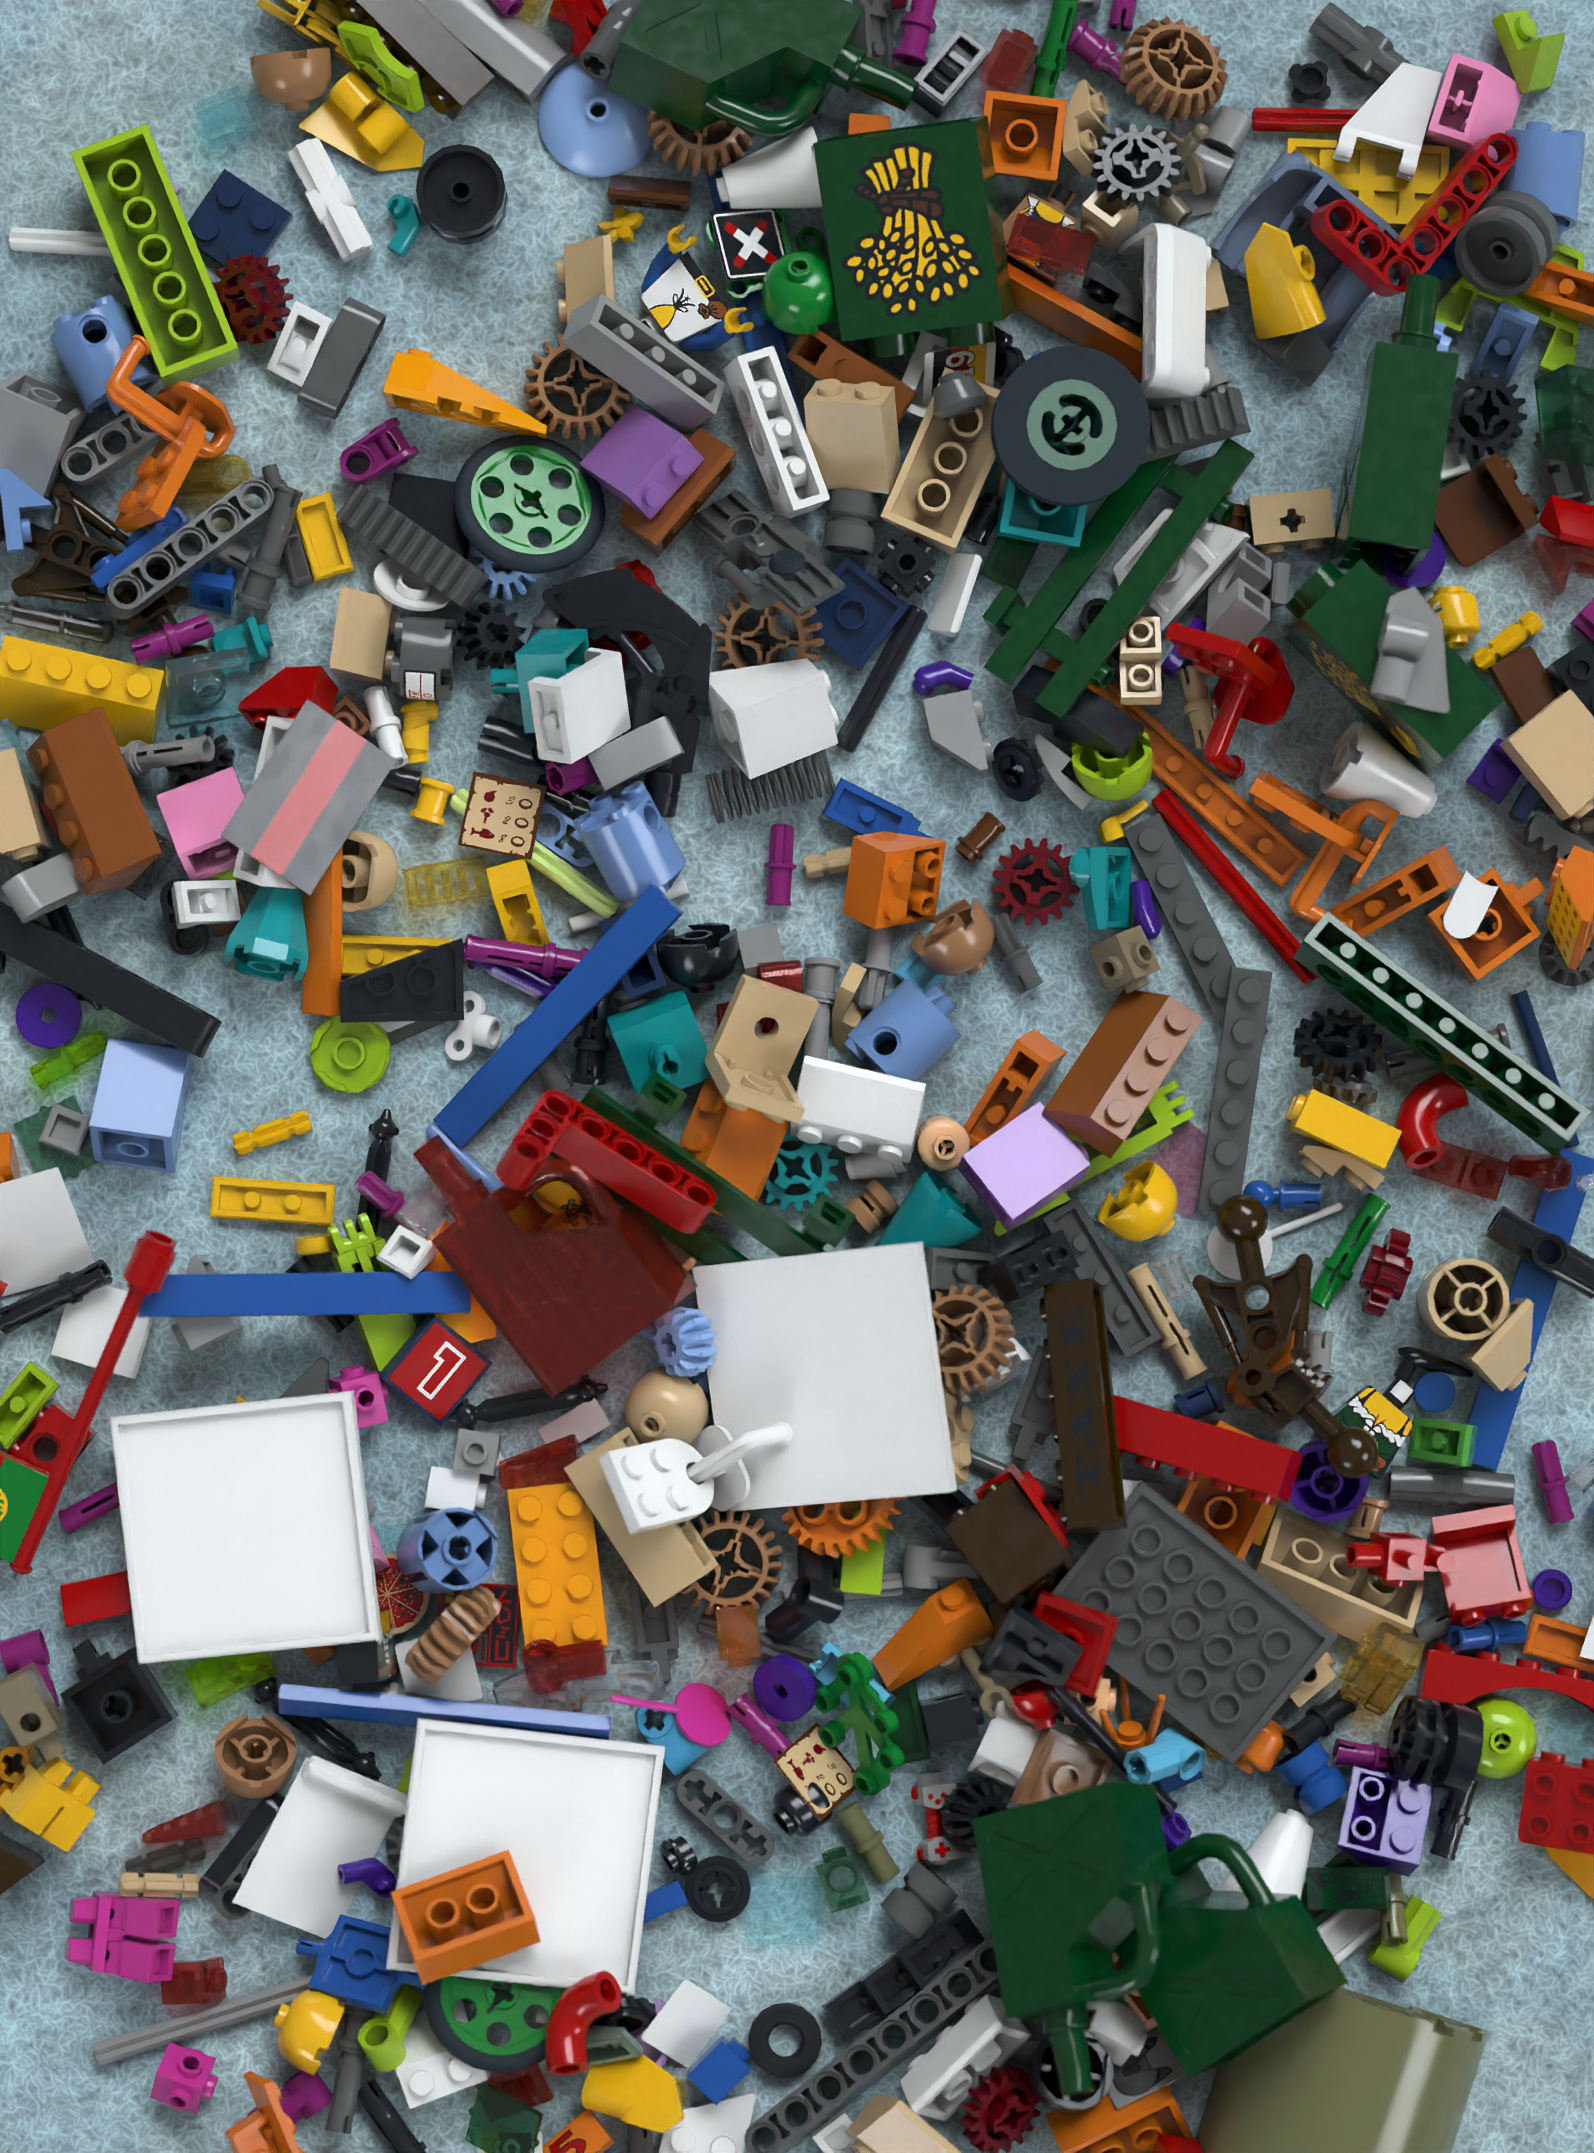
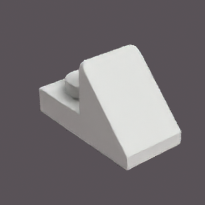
M296 301L267 369L302 387L333 325V319Z
M235 880L175 882L171 888L177 929L200 924L232 923L241 919Z

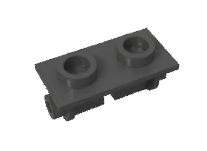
M1566 423L1552 430L1549 428L1536 432L1535 437L1537 441L1533 442V444L1538 449L1543 468H1547L1549 475L1546 477L1552 495L1585 504L1593 501L1594 497L1571 424Z

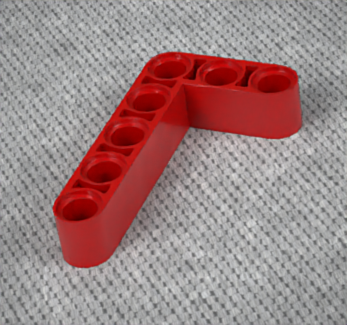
M1499 132L1473 143L1394 241L1353 203L1343 199L1317 208L1311 216V230L1319 241L1378 295L1391 297L1406 292L1408 276L1426 273L1514 164L1518 153L1516 142L1508 134ZM1489 145L1497 151L1498 159L1496 163L1489 158ZM1465 175L1473 183L1472 193L1467 192L1464 188L1463 178ZM1440 206L1444 207L1448 212L1447 224L1443 223L1439 218L1438 209ZM1331 211L1336 213L1340 219L1339 230L1334 229L1330 224L1329 214ZM1415 236L1423 242L1424 252L1422 255L1414 249L1413 241ZM1361 239L1369 245L1370 254L1368 258L1364 257L1359 250ZM1390 267H1393L1398 272L1399 283L1397 286L1389 279Z
M554 1089L543 1093L496 1167L498 1178L506 1186L518 1190L525 1189L530 1185L550 1152L553 1151L674 1229L687 1234L695 1233L700 1228L717 1200L716 1192L705 1181L566 1093Z

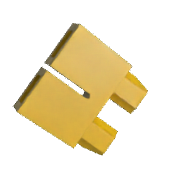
M60 1756L45 1763L43 1762L39 1768L28 1763L24 1772L26 1778L14 1792L8 1788L0 1796V1806L14 1821L68 1853L97 1813L89 1803L101 1785L83 1770H79L67 1786L63 1784L74 1768Z

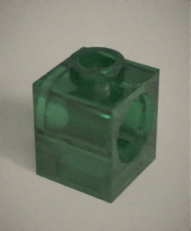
M843 1845L821 1853L823 1860L815 1863L831 1913L871 1901L854 1850L846 1852ZM841 1866L849 1868L854 1874L851 1884L844 1888L836 1887L830 1881L831 1872Z

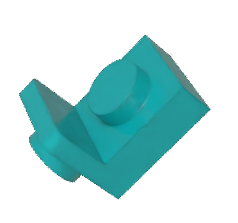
M252 616L246 618L247 622L215 632V637L211 639L224 674L271 659L267 648L273 647L274 643L267 623L259 625L256 617Z

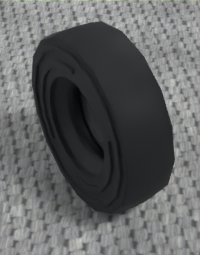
M792 2003L773 2004L762 2010L752 2022L748 2035L749 2051L756 2065L767 2074L779 2078L797 2077L808 2071L818 2059L822 2046L821 2029L814 2016L802 2006ZM787 2024L798 2030L801 2036V2045L796 2053L790 2056L777 2055L769 2045L770 2033L774 2028Z

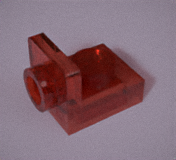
M212 1957L205 1960H174L172 1980L161 1982L162 2005L207 2004L225 1998L228 1979L224 1969L223 1957Z

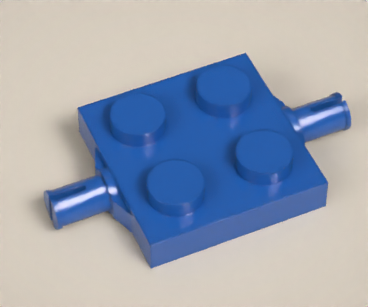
M340 1914L333 1932L323 1943L301 1937L298 1940L300 1944L297 1943L296 1953L298 1955L316 1959V1969L308 1985L310 1991L324 1993L339 1999L340 2002L386 2014L396 1991L403 1983L420 1987L421 1989H425L427 1984H421L417 1972L386 1969L390 1927Z

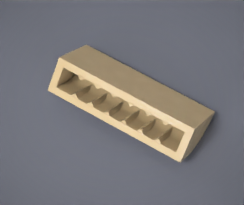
M626 1427L565 1467L564 1470L655 1608L705 1576L719 1564L690 1520L630 1534L598 1459L609 1451L640 1445L630 1428Z

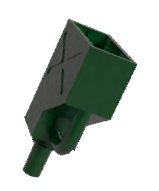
M643 0L619 42L608 90L693 131H698L722 119L747 132L767 137L784 136L798 130L811 114L817 115L833 84L844 89L846 93H849L854 88L905 112L919 82L868 57L867 48L863 49L853 44L864 9L845 0ZM772 94L789 102L786 108L777 112H766L750 106Z
M1411 274L1408 276L1399 331L1391 334L1392 343L1377 341L1366 361L1360 408L1343 469L1334 527L1335 538L1332 540L1330 561L1338 569L1349 571L1362 559L1377 575L1386 576L1381 565L1380 554L1382 545L1389 544L1396 545L1394 556H1399L1398 569H1403L1402 577L1410 578L1431 547L1459 354L1437 350L1440 340L1434 336L1441 280L1435 276L1426 274Z
M1109 1781L972 1819L1006 2019L1042 2020L1044 2029L1042 2035L1050 2036L1061 2096L1079 2095L1094 2091L1085 2030L1091 2028L1087 2011L1121 2003L1120 1996L1128 1995L1144 1987L1156 1972L1162 1954L1161 1929L1156 1903L1170 1889L1173 1882L1155 1785ZM1135 1928L1137 1950L1134 1959L1127 1967L1115 1971L1112 1952Z
M1199 1834L1189 1838L1168 1853L1173 1885L1156 1903L1161 1929L1162 1954L1154 1975L1144 1987L1137 1990L1188 2079L1231 2061L1348 1983L1297 1894L1272 1893L1249 1854L1238 1842L1224 1834ZM1207 1858H1216L1223 1862L1231 1871L1242 1892L1212 1890L1197 1863ZM1135 1928L1114 1950L1124 1968L1134 1959L1137 1950Z

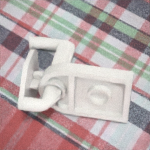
M778 1422L770 1427L744 1432L733 1439L725 1427L713 1425L702 1430L700 1435L690 1445L678 1439L668 1438L609 1451L598 1459L630 1534H635L691 1520L706 1511L709 1506L719 1511H727L740 1504L748 1497L750 1492V1479L741 1458L757 1448L770 1445L787 1446L792 1440L793 1432L787 1423Z

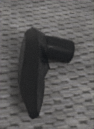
M1413 1347L1398 1349V1353L1403 1359L1394 1376L1406 1383L1409 1382L1417 1366L1430 1372L1440 1371L1454 1376L1470 1378L1473 1376V1372L1463 1366Z

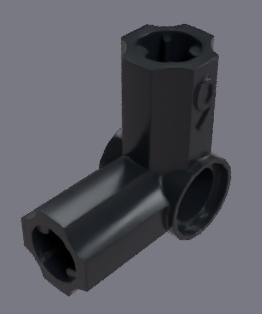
M800 1544L797 1546L798 1580L792 1587L790 1597L765 1616V1628L771 1633L774 1641L784 1645L795 1639L817 1621L827 1624L834 1622L840 1615L844 1605L843 1591L834 1587V1559L826 1553L820 1556L811 1551V1548L807 1549Z

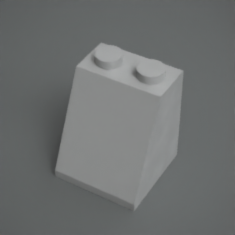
M23 370L18 371L0 383V468L10 470L48 501L53 496V487L59 483L63 474L61 467L63 454L77 443L90 413L85 411L79 396Z

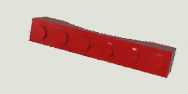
M1436 1642L1435 1650L1424 1648L1415 1693L1416 1696H1421V1698H1431L1439 1702L1463 1705L1479 1696L1501 1689L1529 1687L1546 1689L1565 1695L1594 1713V1682L1580 1679V1670L1557 1666L1556 1674L1540 1671V1662L1517 1658L1516 1665L1513 1666L1499 1663L1501 1657L1499 1654L1476 1650L1475 1658L1459 1655V1652L1453 1651V1647H1450L1449 1644Z

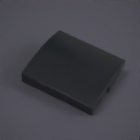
M394 473L389 504L462 557L468 559L470 541L462 532L454 509L453 493L456 482ZM380 549V553L388 555L385 551Z

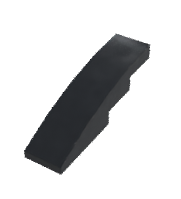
M964 1908L931 1928L921 1940L915 1939L823 2004L822 2007L843 2039L849 2040L877 2018L892 2011L917 1991L923 1990L984 1942L985 1939Z

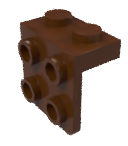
M1497 452L1482 460L1475 469L1439 490L1434 525L1458 564L1463 568L1474 565L1533 529L1539 522L1536 517L1539 514V509L1535 501L1528 493L1522 494L1515 483L1518 476L1514 467L1507 458L1501 460Z

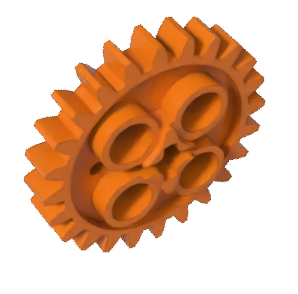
M906 1496L787 1506L783 1508L789 1511L781 1519L787 1524L792 1525L788 1533L799 1539L798 1543L803 1547L811 1548V1551L820 1556L826 1553L830 1557L838 1559L841 1552L851 1558L854 1556L855 1546L864 1552L868 1551L869 1538L879 1543L882 1541L879 1533L881 1527L888 1530L893 1529L888 1517L889 1515L901 1514V1511L893 1505L896 1500L905 1499ZM824 1504L823 1512L817 1517L818 1509ZM861 1506L859 1515L853 1519L855 1510Z

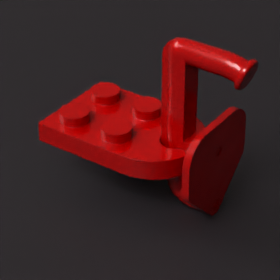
M1171 622L1165 637L1178 647L1176 653L1194 661L1192 666L1195 669L1220 677L1213 694V699H1215L1219 712L1204 747V758L1230 779L1240 778L1245 771L1244 760L1238 755L1229 756L1226 753L1239 720L1244 719L1260 725L1277 723L1285 715L1295 691V684L1280 648L1271 639L1264 636L1252 639L1246 646L1240 641Z

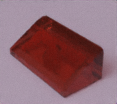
M1018 213L1006 253L1084 276L1096 236Z

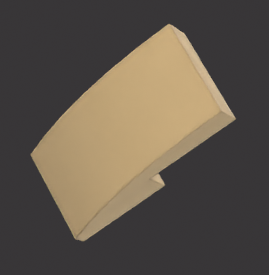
M1086 79L1078 82L1073 92L1063 130V154L1082 176L1092 172L1094 151L1098 149L1096 138L1108 133L1106 115L1109 114V105L1105 96L1100 91L1096 92Z
M1138 617L1119 643L1120 705H1161L1162 650L1160 617Z
M1303 1145L1297 1151L1304 1158L1300 1164L1315 1177L1320 1178L1322 1174L1328 1178L1333 1177L1342 1167L1346 1171L1342 1177L1359 1191H1362L1365 1187L1370 1191L1376 1190L1385 1178L1362 1161L1333 1149Z

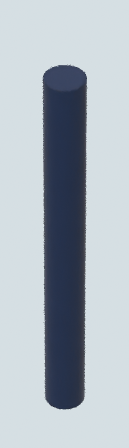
M1527 990L1511 995L1537 1071L1560 1087ZM1576 1132L1564 1146V1149L1580 1145Z

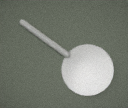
M1333 1204L1270 1231L1266 1228L1264 1235L1259 1239L1264 1269L1272 1256V1238L1342 1210V1204ZM1215 1225L1207 1243L1209 1259L1214 1268L1222 1275L1231 1279L1241 1280L1235 1245L1227 1242L1220 1235Z

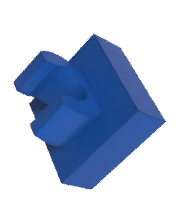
M206 563L202 571L196 570L191 581V607L231 615L235 601L233 569L227 567L225 575L211 573V563Z

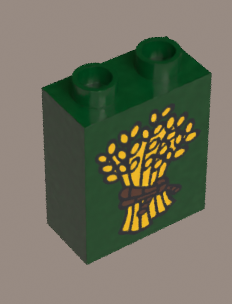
M988 116L828 137L813 143L841 341L865 339L867 358H884L915 352L913 332L945 328L947 348L968 347L996 341L993 322L1002 321L1014 312Z
M1362 559L1345 575L1330 560H1327L1293 594L1294 597L1285 605L1299 620L1285 639L1394 748L1426 775L1444 760L1503 700L1445 642L1444 649L1450 709L1447 713L1406 706L1370 695L1380 650L1377 649L1378 638L1388 598L1396 593Z

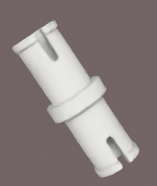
M382 685L370 687L362 693V697L371 720V724L368 727L371 737L377 740L380 750L396 760L391 769L400 768L409 761L399 733L402 729L400 719L394 716L387 687Z

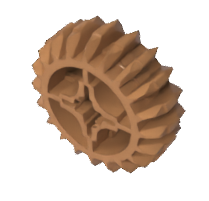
M1168 16L1160 20V22L1153 18L1145 26L1141 25L1135 29L1131 38H1128L1124 44V50L1118 64L1122 68L1119 80L1128 83L1125 94L1136 95L1135 106L1144 104L1149 108V116L1157 112L1161 114L1163 122L1172 116L1178 124L1186 121L1187 118L1194 122L1201 115H1206L1207 112H1210L1223 95L1224 85L1228 74L1224 71L1227 61L1218 57L1221 47L1210 45L1211 34L1202 36L1198 33V24L1188 28L1185 26L1183 18L1175 24Z
M648 109L646 119L650 123L647 134L650 138H655L652 145L654 152L664 151L662 157L664 164L675 159L677 161L676 169L678 173L685 166L692 167L691 173L693 177L698 175L700 168H705L711 178L715 174L716 166L722 169L730 165L731 161L736 162L742 159L743 151L748 152L752 146L751 138L755 135L722 119L703 128V132L700 134L699 130L693 131ZM678 134L686 136L690 142L684 140ZM712 140H723L717 144L706 145Z
M561 333L557 334L556 341L559 347L553 349L550 343L544 342L542 349L547 357L544 358L539 354H533L531 360L539 369L528 368L525 371L527 378L536 381L535 383L524 385L525 394L537 395L527 402L528 408L535 410L542 407L535 416V419L543 423L551 418L548 424L549 433L554 434L560 425L564 426L562 436L565 440L570 439L572 429H578L579 440L585 441L587 437L585 429L591 427L595 437L599 438L602 436L599 424L604 422L611 429L615 421L610 415L613 413L621 417L626 410L618 402L631 403L633 399L632 394L622 391L621 389L625 388L610 377L602 378L601 374L589 373L584 368L583 358L561 343L563 335ZM571 356L568 373L561 377H555L554 381L546 382L551 369L559 361ZM577 367H579L580 376L583 378L584 384H590L589 388L584 387V393H581V404L578 403V397L575 394L574 388L568 387L569 383L574 384L573 379L577 378ZM604 390H612L607 402L596 412L587 415L589 399L594 395L603 394ZM546 394H556V397L561 396L570 399L574 405L575 416H570L557 410L549 402Z
M739 591L737 592L739 603L733 600L725 603L726 609L732 616L728 614L718 615L717 621L727 628L714 632L715 638L725 639V644L716 647L715 652L716 654L727 652L730 658L721 664L723 669L730 668L733 665L736 668L756 666L746 657L741 644L749 645L755 649L758 658L757 663L761 665L774 663L778 660L780 649L791 646L798 647L793 660L808 658L810 662L816 663L821 659L819 653L811 650V647L824 645L823 638L813 637L812 632L823 628L822 622L811 624L808 618L816 614L817 610L815 607L797 616L781 601H778L764 608V614L760 616L757 628L743 630L740 629L742 621L753 608L748 604L747 597ZM777 608L791 617L796 625L798 634L797 632L788 631L783 627L780 619L781 613L777 612ZM769 629L771 636L784 640L769 645L767 640L754 636L765 633Z
M966 1284L963 1291L960 1292L957 1286L950 1285L948 1296H944L941 1291L935 1290L936 1301L931 1306L935 1334L937 1335L939 1329L941 1330L937 1349L943 1389L945 1388L949 1395L954 1396L960 1387L966 1395H971L974 1384H977L981 1389L987 1390L985 1379L992 1376L993 1379L1000 1380L1001 1375L996 1369L999 1365L1004 1367L1010 1366V1360L1005 1356V1353L1016 1351V1345L1009 1340L1017 1335L1014 1326L1009 1324L1012 1321V1315L1007 1309H1003L1004 1304L998 1297L991 1298L988 1290L983 1288L976 1292L972 1285ZM967 1313L961 1319H951L957 1315ZM989 1327L988 1340L983 1351H981V1341L988 1334L986 1329ZM954 1331L960 1337L963 1336L970 1348L967 1349L962 1343L959 1344L951 1333ZM964 1360H969V1361H971L970 1363L965 1364V1365H963V1366L954 1367L956 1364H958V1363L961 1362V1361H964Z
M715 1508L711 1510L713 1522L707 1524L702 1515L696 1517V1521L701 1527L698 1534L702 1539L716 1530L734 1529L727 1546L719 1550L708 1549L715 1557H718L721 1553L725 1557V1552H730L733 1543L736 1542L734 1561L740 1564V1567L748 1569V1571L738 1568L735 1572L731 1569V1574H725L722 1583H719L722 1572L720 1571L721 1564L717 1562L719 1565L714 1568L716 1575L710 1591L704 1588L699 1580L680 1591L682 1595L688 1594L693 1589L696 1591L697 1595L691 1601L693 1607H697L702 1599L707 1600L709 1603L706 1606L705 1614L709 1616L713 1613L715 1604L722 1606L721 1618L723 1619L728 1618L729 1606H736L738 1617H743L745 1610L742 1603L747 1601L751 1608L757 1611L760 1608L758 1601L755 1599L758 1593L767 1600H770L772 1597L770 1591L764 1588L765 1583L767 1582L778 1586L780 1583L779 1578L769 1575L770 1569H783V1562L771 1561L770 1555L782 1552L781 1546L775 1545L768 1548L766 1544L776 1534L771 1530L763 1536L760 1535L758 1531L765 1523L762 1518H759L753 1527L748 1525L747 1522L751 1514L748 1510L743 1512L741 1521L733 1520L735 1511L728 1510L727 1519L720 1520L719 1511ZM745 1534L749 1535L760 1549L763 1562L762 1569L752 1566V1564L747 1563L741 1557L740 1547ZM743 1576L757 1581L748 1591L740 1595L722 1596L727 1582L732 1577Z
M481 1584L473 1588L464 1589L406 1654L405 1663L412 1669L411 1671L418 1678H423L428 1684L437 1683L501 1611L502 1604L494 1597L495 1594L487 1587L484 1588Z

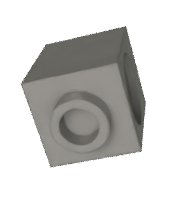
M459 1428L452 1469L495 1477L502 1439L501 1435Z

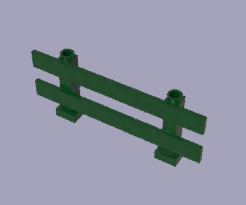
M1228 438L1223 442L1198 478L1174 463L1181 453L1140 464L1128 481L1105 499L1084 528L1080 547H1070L1027 608H1025L1026 603L1019 592L1005 584L982 618L988 627L999 636L1004 637L1008 630L1009 632L984 665V668L1011 686L1037 650L1061 665L1035 702L1062 721L1089 684L1095 688L1104 689L1115 674V669L1108 665L1106 660L1208 520L1222 525L1231 517L1235 504L1228 500L1227 494L1255 457L1254 453ZM1156 486L1180 500V503L1084 635L1076 642L1054 626Z
M655 1071L646 1080L632 1102L637 1106L633 1113L594 1085H592L580 1101L581 1104L709 1184L717 1196L713 1209L780 1257L826 1252L823 1247L827 1243L836 1248L856 1216L822 1191L813 1202L802 1222V1225L805 1226L804 1229L798 1232L654 1129L658 1122L667 1127L687 1097L686 1093ZM553 1151L550 1152L549 1155L582 1177L592 1187L603 1192L703 1265L749 1260L702 1225L695 1233L691 1234L682 1233Z

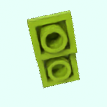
M861 1509L855 1510L853 1519L859 1515ZM881 1527L879 1530L882 1538L880 1543L872 1538L868 1539L867 1552L855 1546L853 1557L850 1558L843 1554L840 1589L843 1592L881 1595L886 1528Z

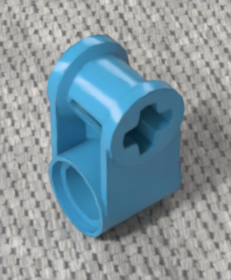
M656 1696L644 1699L669 1704L663 1698ZM637 1707L636 1721L640 1732L650 1744L665 1746L663 1762L675 1776L679 1775L708 1750L705 1746L695 1744L682 1733L674 1713L664 1711L661 1715L663 1724L660 1726L654 1722L647 1725L645 1722L647 1721L646 1711L648 1709Z

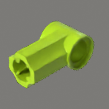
M1411 1894L1408 1899V1907L1404 1909L1408 1942L1402 1945L1400 1939H1398L1399 1946H1386L1381 1943V1933L1367 1956V1961L1401 1983L1410 1976L1422 1954L1420 1951L1443 1915L1414 1894Z
M404 1983L396 1991L387 2013L376 2012L373 2019L363 2024L358 2033L359 2044L372 2066L380 2072L392 2071L404 2061L406 2049L403 2042L422 2000L417 1990L408 1987Z

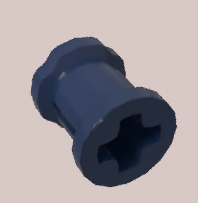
M1211 1378L1205 1380L1203 1386L1184 1395L1180 1393L1173 1395L1181 1415L1198 1420L1216 1411L1219 1414L1225 1412L1223 1403Z

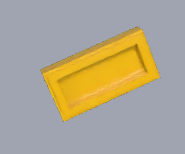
M331 492L301 500L295 514L315 582L355 571L340 520L336 517L337 510Z

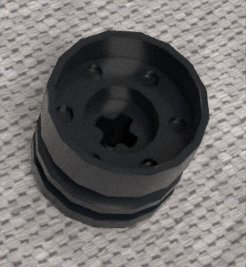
M1405 1695L1394 1713L1388 1736L1387 1768L1392 1780L1401 1782L1410 1780L1412 1784L1421 1785L1429 1779L1433 1788L1457 1793L1465 1792L1471 1786L1481 1760L1484 1742V1724L1481 1712L1478 1708L1455 1703H1447L1441 1709V1705L1436 1699L1423 1700L1421 1696Z

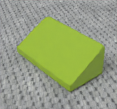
M32 1361L26 1364L0 1397V1444L7 1450H10L60 1387L44 1368Z

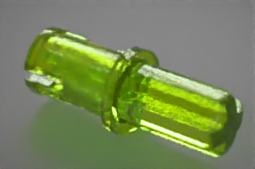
M96 1030L69 1047L62 1044L59 1046V1051L29 1067L31 1075L37 1085L44 1090L72 1072L75 1074L79 1073V1066L106 1051L108 1040L101 1030Z

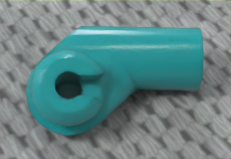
M396 194L387 203V209L391 213L397 228L387 248L400 257L405 258L421 230L422 222L415 203L409 197Z

